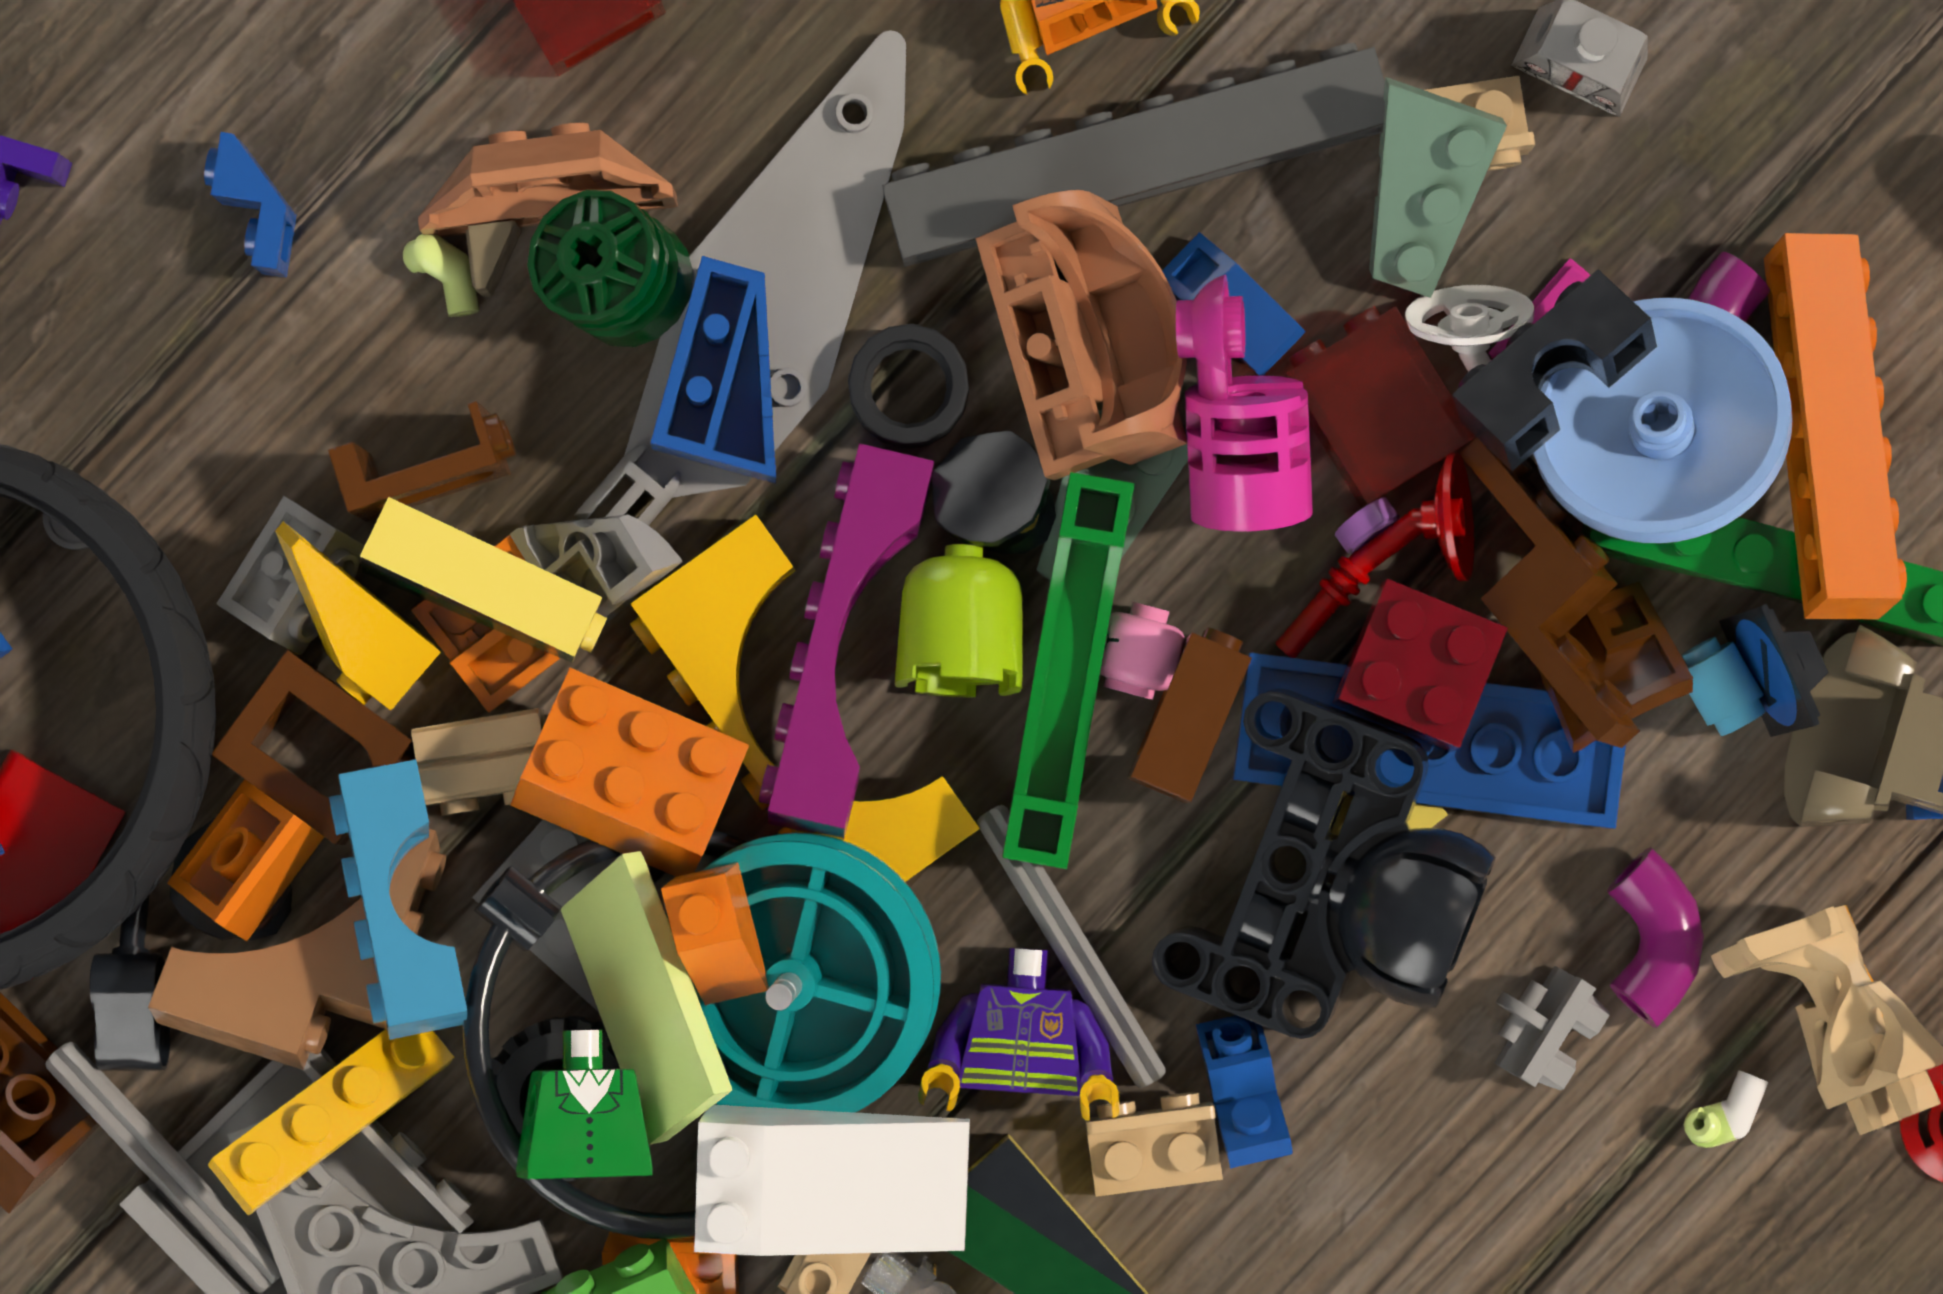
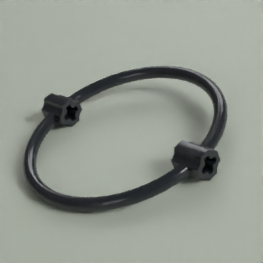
M713 830L704 854L720 857L727 851L748 841ZM589 839L561 853L528 879L513 866L508 867L483 895L474 910L490 923L491 927L479 949L466 993L467 1019L463 1021L464 1058L470 1088L478 1112L499 1151L515 1171L521 1135L511 1121L501 1099L490 1055L489 1019L495 982L511 943L513 942L523 951H528L554 922L562 906L549 895L561 884L581 871L622 854ZM522 1178L538 1194L562 1211L601 1229L638 1238L666 1240L695 1237L696 1210L677 1213L642 1212L618 1207L596 1199L575 1188L562 1178Z

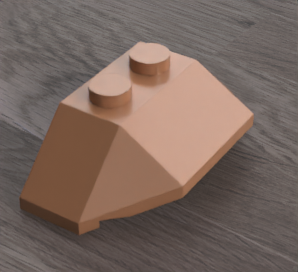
M568 123L552 127V136L527 139L526 132L507 131L488 136L489 144L472 147L419 215L418 223L419 230L423 235L435 234L441 238L466 235L468 226L515 221L519 227L539 225L543 216L562 199L585 190L613 191L634 202L645 211L678 207L676 192L671 183L603 131H590L588 123Z

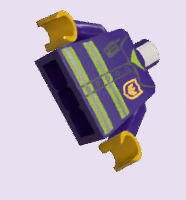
M1009 948L1007 985L981 984L979 993H970L960 998L936 1031L928 1071L924 1073L919 1088L918 1101L921 1105H924L928 1090L940 1088L949 1096L946 1111H951L956 1105L960 1088L1080 1096L1081 1114L1083 1119L1090 1121V1103L1094 1100L1103 1099L1112 1105V1117L1116 1118L1119 1115V1092L1117 1086L1112 1082L1113 1075L1109 1043L1089 1006L1079 1000L1072 999L1071 990L1045 988L1048 950Z

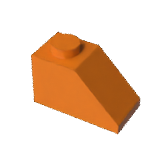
M738 862L677 876L661 888L677 954L705 1005L757 994L769 989L765 975L766 970Z

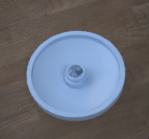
M1643 299L1634 301V303L1651 317L1657 347L1610 388L1593 373L1582 368H1566L1551 375L1543 384L1541 391L1553 402L1560 431L1533 454L1539 472L1549 491L1580 522L1596 531L1626 541L1640 543L1678 542L1708 534L1729 524L1745 513L1765 494L1778 475L1788 452L1792 434L1791 399L1784 371L1775 353L1764 338L1739 317L1711 304L1690 299Z

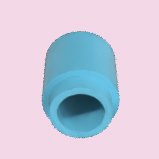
M1712 637L1682 654L1687 664L1686 666L1693 676V692L1689 693L1707 726L1714 724L1720 736L1740 729L1766 712L1759 700L1763 696V692L1733 641L1720 645L1717 638Z

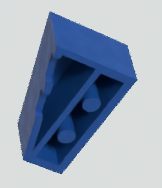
M702 256L650 444L652 450L776 484L765 273Z

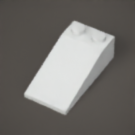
M713 1105L705 1111L698 1122L694 1252L773 1256L964 1251L970 1119Z

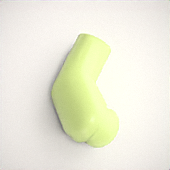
M421 234L415 240L409 241L405 245L403 261L406 267L412 273H427L442 282L449 317L466 316L480 311L476 290L472 287L469 257L464 252L435 234Z

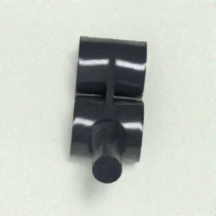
M150 894L138 909L121 923L119 946L113 948L112 953H96L91 963L90 998L93 1010H95L96 1023L94 1039L95 1059L97 1067L101 1071H164L169 1062L170 1027L158 1024L148 1008L165 965L161 953H150L145 949Z

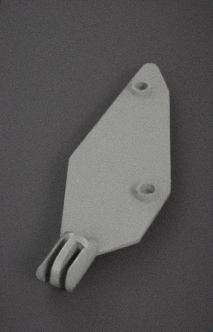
M896 31L882 32L689 256L693 269L691 294L702 256L765 273L775 451L828 389L883 202L884 193L882 185L887 184L898 151L904 130L906 42L903 36ZM848 104L860 106L864 111V121L860 124L848 123L842 114L843 107ZM689 302L678 322L659 339L624 457L574 514L579 520L588 519L597 507L601 506L609 497L610 492L623 477L633 485L606 517L625 515L639 497L645 494L652 502L637 519L648 526L672 498L746 486L753 478L652 450L650 443Z

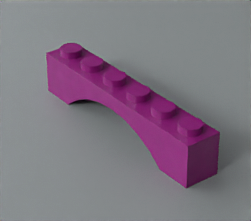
M859 443L855 462H842L834 498L845 500L840 522H827L819 558L830 560L825 583L812 582L804 618L814 620L815 623L810 643H797L789 679L799 681L800 684L795 704L782 703L774 735V741L785 743L779 767L767 764L760 790L759 802L769 805L768 824L806 833L830 836L844 841L859 781L860 766L846 739L836 703L835 667L838 646L849 615L868 583L895 554L918 538L932 480L934 461Z

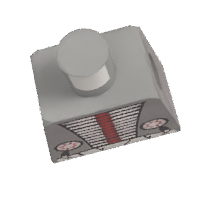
M1555 0L1538 8L1511 66L1620 117L1647 61L1648 36L1576 0Z

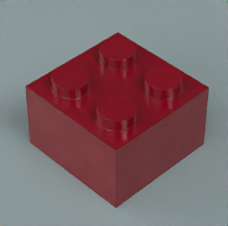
M1386 579L1379 585L1332 704L1449 752L1457 750L1462 744L1508 627Z

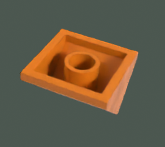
M244 779L167 884L220 926L248 941L321 843L324 836Z

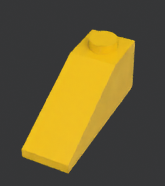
M283 521L275 532L329 658L342 671L336 682L362 704L366 705L374 697L391 711L441 652L422 632Z

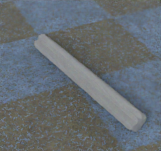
M1004 805L996 806L979 817L977 820L978 827L1083 1000L1091 1009L1100 1028L1134 1084L1139 1088L1147 1087L1166 1073L1165 1066L1043 866L1002 858L1010 812Z
M65 1043L50 1055L45 1063L49 1072L255 1292L262 1293L268 1290L281 1275L273 1254L105 1074L98 1069L76 1043Z

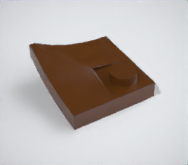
M1639 581L1610 591L1567 632L1577 639L1591 655L1593 661L1587 667L1600 683L1608 680L1628 699L1632 706V709L1627 713L1630 719L1693 692V676ZM1537 668L1572 752L1584 749L1594 742L1596 738Z

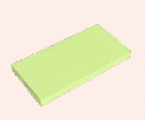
M641 851L621 854L561 908V912L620 1069H634L648 1144L651 1145L668 1141L732 1091V1086L690 976L677 954L670 924Z

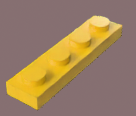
M385 1029L211 1158L208 1166L249 1216L447 1067L455 1057L434 1031L389 1040L388 1031Z

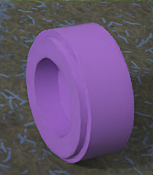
M1383 497L1368 504L1346 520L1335 532V537L1348 554H1353L1396 522L1400 516L1388 499Z

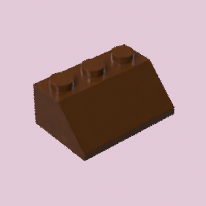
M0 993V1206L6 1212L11 1213L45 1183L100 1125L46 1068V1061L58 1047Z

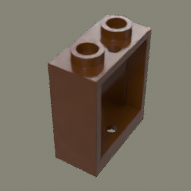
M1210 627L1203 631L1202 636L1192 632L1185 639L1181 658L1170 685L1161 695L1126 779L1184 804L1192 802L1252 657L1239 652L1243 641Z

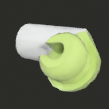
M1738 1070L1727 1100L1694 1108L1687 1114L1684 1121V1130L1691 1142L1699 1147L1713 1148L1746 1136L1769 1082Z

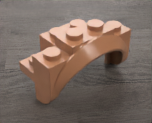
M1084 190L1050 193L1013 205L1017 222L975 239L1044 476L1055 481L1070 475V472L1076 473L1109 459H1115L1132 465L1187 444V437L1178 411L1187 358H1179L1177 352V301L1156 260L1141 241L1123 225L1118 206ZM1054 260L1067 282L1059 279ZM1100 410H1102L1101 419H1100L1099 412H1098V411H1100Z

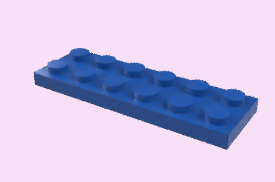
M1257 653L1248 654L1252 659L1245 676L1233 780L1276 786L1283 785L1292 760L1263 749L1253 743L1246 734L1243 723L1245 710L1251 700L1264 692L1280 688L1299 693L1409 736L1419 742L1427 752L1429 767L1416 804L1616 829L1626 745L1623 748H1619L1595 740L1584 749L1573 753L1551 698L1545 690L1486 683L1460 748L1449 752L1332 704L1347 665ZM1270 701L1265 704L1261 711L1260 719L1266 732L1278 737L1288 734L1292 726V716L1287 706L1276 701ZM1329 725L1325 727L1320 739L1321 748L1324 753L1332 759H1347L1353 748L1352 736L1341 726ZM1389 749L1381 757L1380 767L1386 779L1398 784L1410 781L1413 776L1414 765L1413 760L1406 752L1400 749ZM1351 791L1350 793H1347V795H1353V796H1354V794H1355V792H1353V791Z

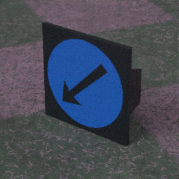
M1767 604L1720 620L1719 623L1728 642H1734L1763 692V696L1759 700L1766 712L1761 717L1770 737L1820 724L1817 717L1821 715L1810 691L1829 672L1811 632H1783L1773 608L1769 609Z

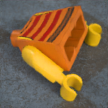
M1001 0L1000 10L1011 52L1019 53L1021 65L1016 72V83L1019 89L1028 95L1026 86L1022 81V75L1025 69L1032 65L1040 66L1045 70L1049 89L1052 86L1053 72L1050 65L1044 60L1039 59L1037 48L1043 45L1046 55L1059 51L1157 9L1156 0ZM1160 0L1162 5L1157 13V22L1159 28L1169 36L1178 35L1177 28L1169 17L1170 9L1173 5L1182 7L1192 24L1197 23L1199 20L1200 10L1194 0Z

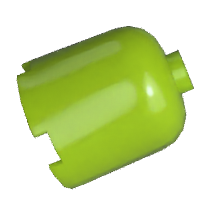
M967 544L945 546L944 556L932 557L914 566L906 576L902 591L895 669L896 687H906L909 682L915 681V693L965 698L976 697V685L999 684L998 694L1000 696L1021 692L1022 591L1021 584L1014 572L996 560L983 558L982 547Z

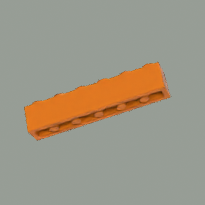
M1785 233L1764 257L1766 284L1770 289L1768 302L1774 353L1784 371L1792 407V434L1786 454L1804 619H1880L1902 599L1906 588L1907 574L1903 560L1897 558L1895 533L1899 524V508L1895 498L1890 497L1887 476L1891 466L1892 451L1889 439L1882 435L1880 412L1884 404V386L1881 378L1875 376L1873 352L1877 342V327L1875 320L1872 317H1868L1866 292L1870 281L1869 264L1865 258H1861L1858 235Z

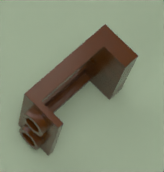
M477 401L469 403L467 405L480 441L479 445L382 477L378 476L372 455L354 442L329 449L328 452L347 511L368 522L379 517L388 497L413 507L511 475L506 459L516 456V451L505 420H500L497 412L490 414Z
M287 650L214 749L212 755L307 823L333 844L346 845L350 839L349 833L336 835L329 797L318 792L259 748L296 697L356 739L368 751L372 768L415 760V756L412 755L414 752L412 736H407L369 707L362 704L317 670L318 667L303 656Z

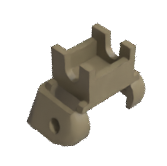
M1859 625L1857 632L1844 634L1827 649L1822 657L1829 673L1810 691L1821 715L1817 717L1820 724L1793 731L1791 734L1785 762L1784 797L1790 818L1800 827L1871 823L1874 811L1887 812L1891 800L1943 814V793L1938 792L1943 776V698L1923 693L1925 679L1915 674L1917 665L1915 660L1883 637Z

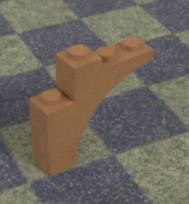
M429 829V838L411 849L400 861L392 877L389 891L391 902L399 918L418 936H420L424 914L417 911L426 889L433 892L436 890L446 862V855L439 853L438 837L436 831ZM360 898L339 916L316 930L286 943L268 948L239 953H201L183 951L171 947L148 1006L150 1012L158 1024L304 1070L309 1054L314 1053L318 1055L325 1044L331 1024V1018L324 1016L326 1010L387 1029L386 1021L373 1024L366 985L378 982L373 958L360 959L353 922L365 919L362 899Z

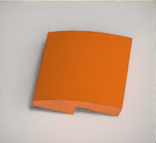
M510 534L494 545V547L526 561ZM425 599L411 609L416 618L449 658L452 667L488 713L560 659L555 655Z

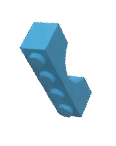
M417 760L339 774L341 794L330 796L329 802L336 835L349 833L353 857L343 858L341 863L348 897L361 895L365 914L364 920L354 921L353 923L360 959L373 958L378 980L377 983L366 985L373 1024L386 1021L389 1040L463 1025V1021L467 1019V1006L455 947L430 942L411 931L396 913L389 894L392 877L400 861L411 849L429 838V819Z

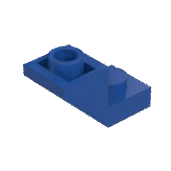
M221 132L218 149L210 148L207 154L204 170L205 185L212 186L211 195L222 205L260 210L259 219L250 218L245 235V255L252 256L251 266L261 274L287 278L297 215L247 147L234 134Z
M1200 232L1162 270L1177 300H1194L1207 283L1217 277L1226 275L1229 297L1243 296L1245 356L1239 359L1258 376H1264L1305 333V330L1234 260Z
M1238 1015L1196 1024L1217 1122L1230 1168L1293 1154L1289 1131L1276 1089L1272 1059L1262 1025Z

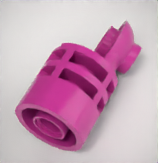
M1226 275L1217 277L1207 283L1194 300H1177L1178 357L1196 358L1197 384L1185 391L1191 520L1205 528L1221 531L1248 532L1284 528L1305 521L1313 514L1308 393L1303 388L1302 381L1292 378L1251 375L1232 377L1231 358H1244L1245 311L1243 296L1229 297Z

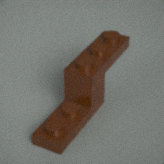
M1476 437L1460 453V456L1536 545L1481 600L1503 626L1508 627V633L1596 740L1623 748L1640 732V729L1627 715L1632 706L1624 694L1611 682L1604 680L1600 683L1587 667L1593 661L1591 655L1577 639L1567 633L1618 584L1604 568L1610 560L1602 548L1588 535L1582 533L1578 537L1565 522L1570 513L1555 499L1549 489L1543 487L1539 491L1526 476L1532 470L1527 460L1511 471Z

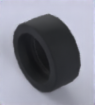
M916 324L891 326L868 338L855 355L848 377L851 406L863 428L882 443L904 449L929 446L948 435L963 416L969 395L966 364L956 346L938 331ZM907 349L925 352L935 359L945 374L947 386L943 404L936 413L922 422L911 424L893 421L880 412L872 398L871 390L873 374L880 362L896 351Z

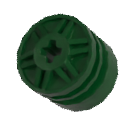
M585 190L562 199L543 216L530 241L527 267L535 293L549 310L610 346L637 347L660 338L678 322L690 300L693 269L687 248L670 228L651 217L648 212L641 209L634 202L613 191ZM600 256L603 257L601 263L598 266H596L595 262L597 258Z

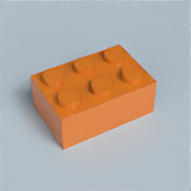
M569 668L520 777L510 806L622 854L641 851L646 864L675 877L694 873L704 854L749 745L573 668Z

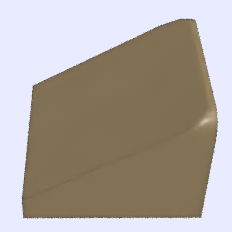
M515 221L468 226V230H466L472 287L483 298L493 296L518 241L521 229Z

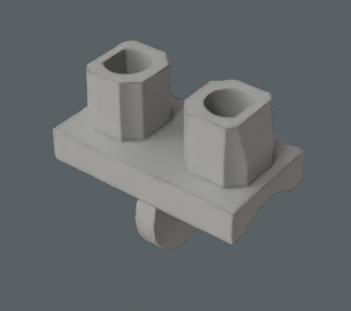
M1554 966L1543 985L1531 980L1519 1000L1502 991L1496 1003L1511 1014L1498 1033L1507 1039L1508 1042L1496 1059L1495 1064L1536 1087L1537 1083H1541L1557 1090H1563L1576 1071L1575 1066L1577 1062L1559 1050L1568 1033L1573 1029L1586 1038L1591 1039L1600 1032L1610 1016L1609 1011L1593 996L1596 988L1583 979Z

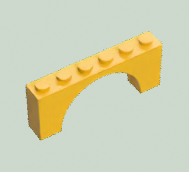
M754 515L630 603L639 616L630 625L651 654L660 648L663 649L676 668L666 676L688 706L697 700L700 701L713 720L706 726L749 745L743 763L750 773L740 780L763 811L769 807L768 804L759 802L767 764L775 765L760 748L745 717L740 694L741 656L747 634L761 606L770 594L796 570L758 516ZM942 776L921 789L896 798L880 801H853L844 841L852 843L881 859L906 882L980 828ZM783 827L778 831V834L806 832Z

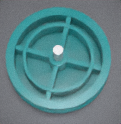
M782 833L760 837L743 843L718 857L703 870L738 862L766 970L765 975L769 989L765 992L705 1005L692 982L732 1086V1091L716 1104L855 1113L880 1098L899 1080L923 1046L932 1027L940 996L941 966L937 941L930 920L921 902L898 873L881 859L852 843L813 833Z

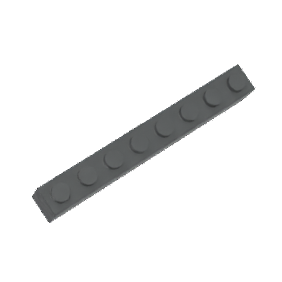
M1356 43L1335 46L1319 54L1321 62L1297 68L1295 60L1278 62L1258 71L1260 79L1236 85L1233 77L1222 78L1199 86L1197 88L1199 96L1175 102L1172 94L1157 96L1137 104L1138 113L1114 120L1112 112H1101L1076 121L1077 130L1053 137L1051 129H1041L1015 138L1016 147L991 154L989 146H981L954 155L955 165L930 171L928 163H922L897 170L892 173L894 182L884 184L882 187L903 265L907 267L978 247L975 238L1017 222L1013 205L1042 195L1068 190H1084L1120 207L1383 133L1385 81L1375 47L1358 51Z

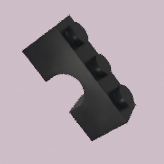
M1599 269L1584 282L1577 281L1572 283L1559 295L1554 307L1535 324L1527 323L1520 327L1511 336L1506 348L1487 365L1480 364L1474 367L1462 378L1458 385V390L1452 394L1461 423L1513 471L1560 431L1553 402L1541 391L1545 381L1562 369L1582 368L1593 373L1610 388L1657 347L1651 317Z

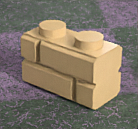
M535 708L412 729L411 735L415 759L417 760L426 806L440 804L441 816L480 810L478 798L503 794L504 804L510 805L520 777L546 722L544 710Z

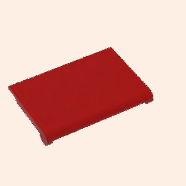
M10 749L0 767V843L5 851L0 856V934L38 917L63 900L88 878L95 869L126 811L39 765L13 749Z

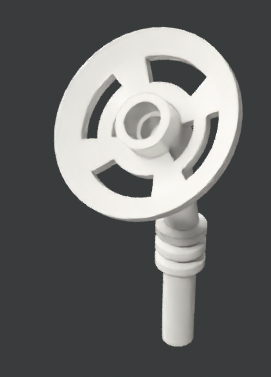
M1462 285L1436 290L1431 298L1426 296L1417 298L1406 309L1405 318L1408 329L1416 336L1435 343L1452 346V349L1459 353L1460 359L1469 372L1474 367L1480 364L1487 365L1491 361L1486 353L1491 343L1510 338L1520 327L1533 322L1534 305L1527 296L1512 289L1491 285ZM1488 307H1493V308L1501 309V310H1504V311L1501 312V311H1498V310H1496V309H1492V308H1488ZM1441 311L1448 315L1440 320L1438 326L1424 323L1429 317ZM1514 325L1513 327H1511V328L1508 329L1507 331L1502 332V331H1503V328H1506V327H1509V326ZM1532 454L1530 458L1536 463L1534 454Z

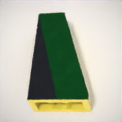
M388 497L360 555L363 573L573 663L579 648L590 653L592 652L607 620L606 617L596 613L602 600L601 596Z
M1009 1134L1002 1138L968 1169L964 1251L948 1252L1014 1294H1148Z

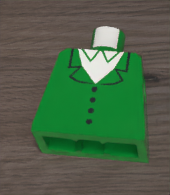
M602 1030L563 1031V1070L532 1071L516 1166V1177L524 1179L652 1175L651 1155L634 1069H603Z

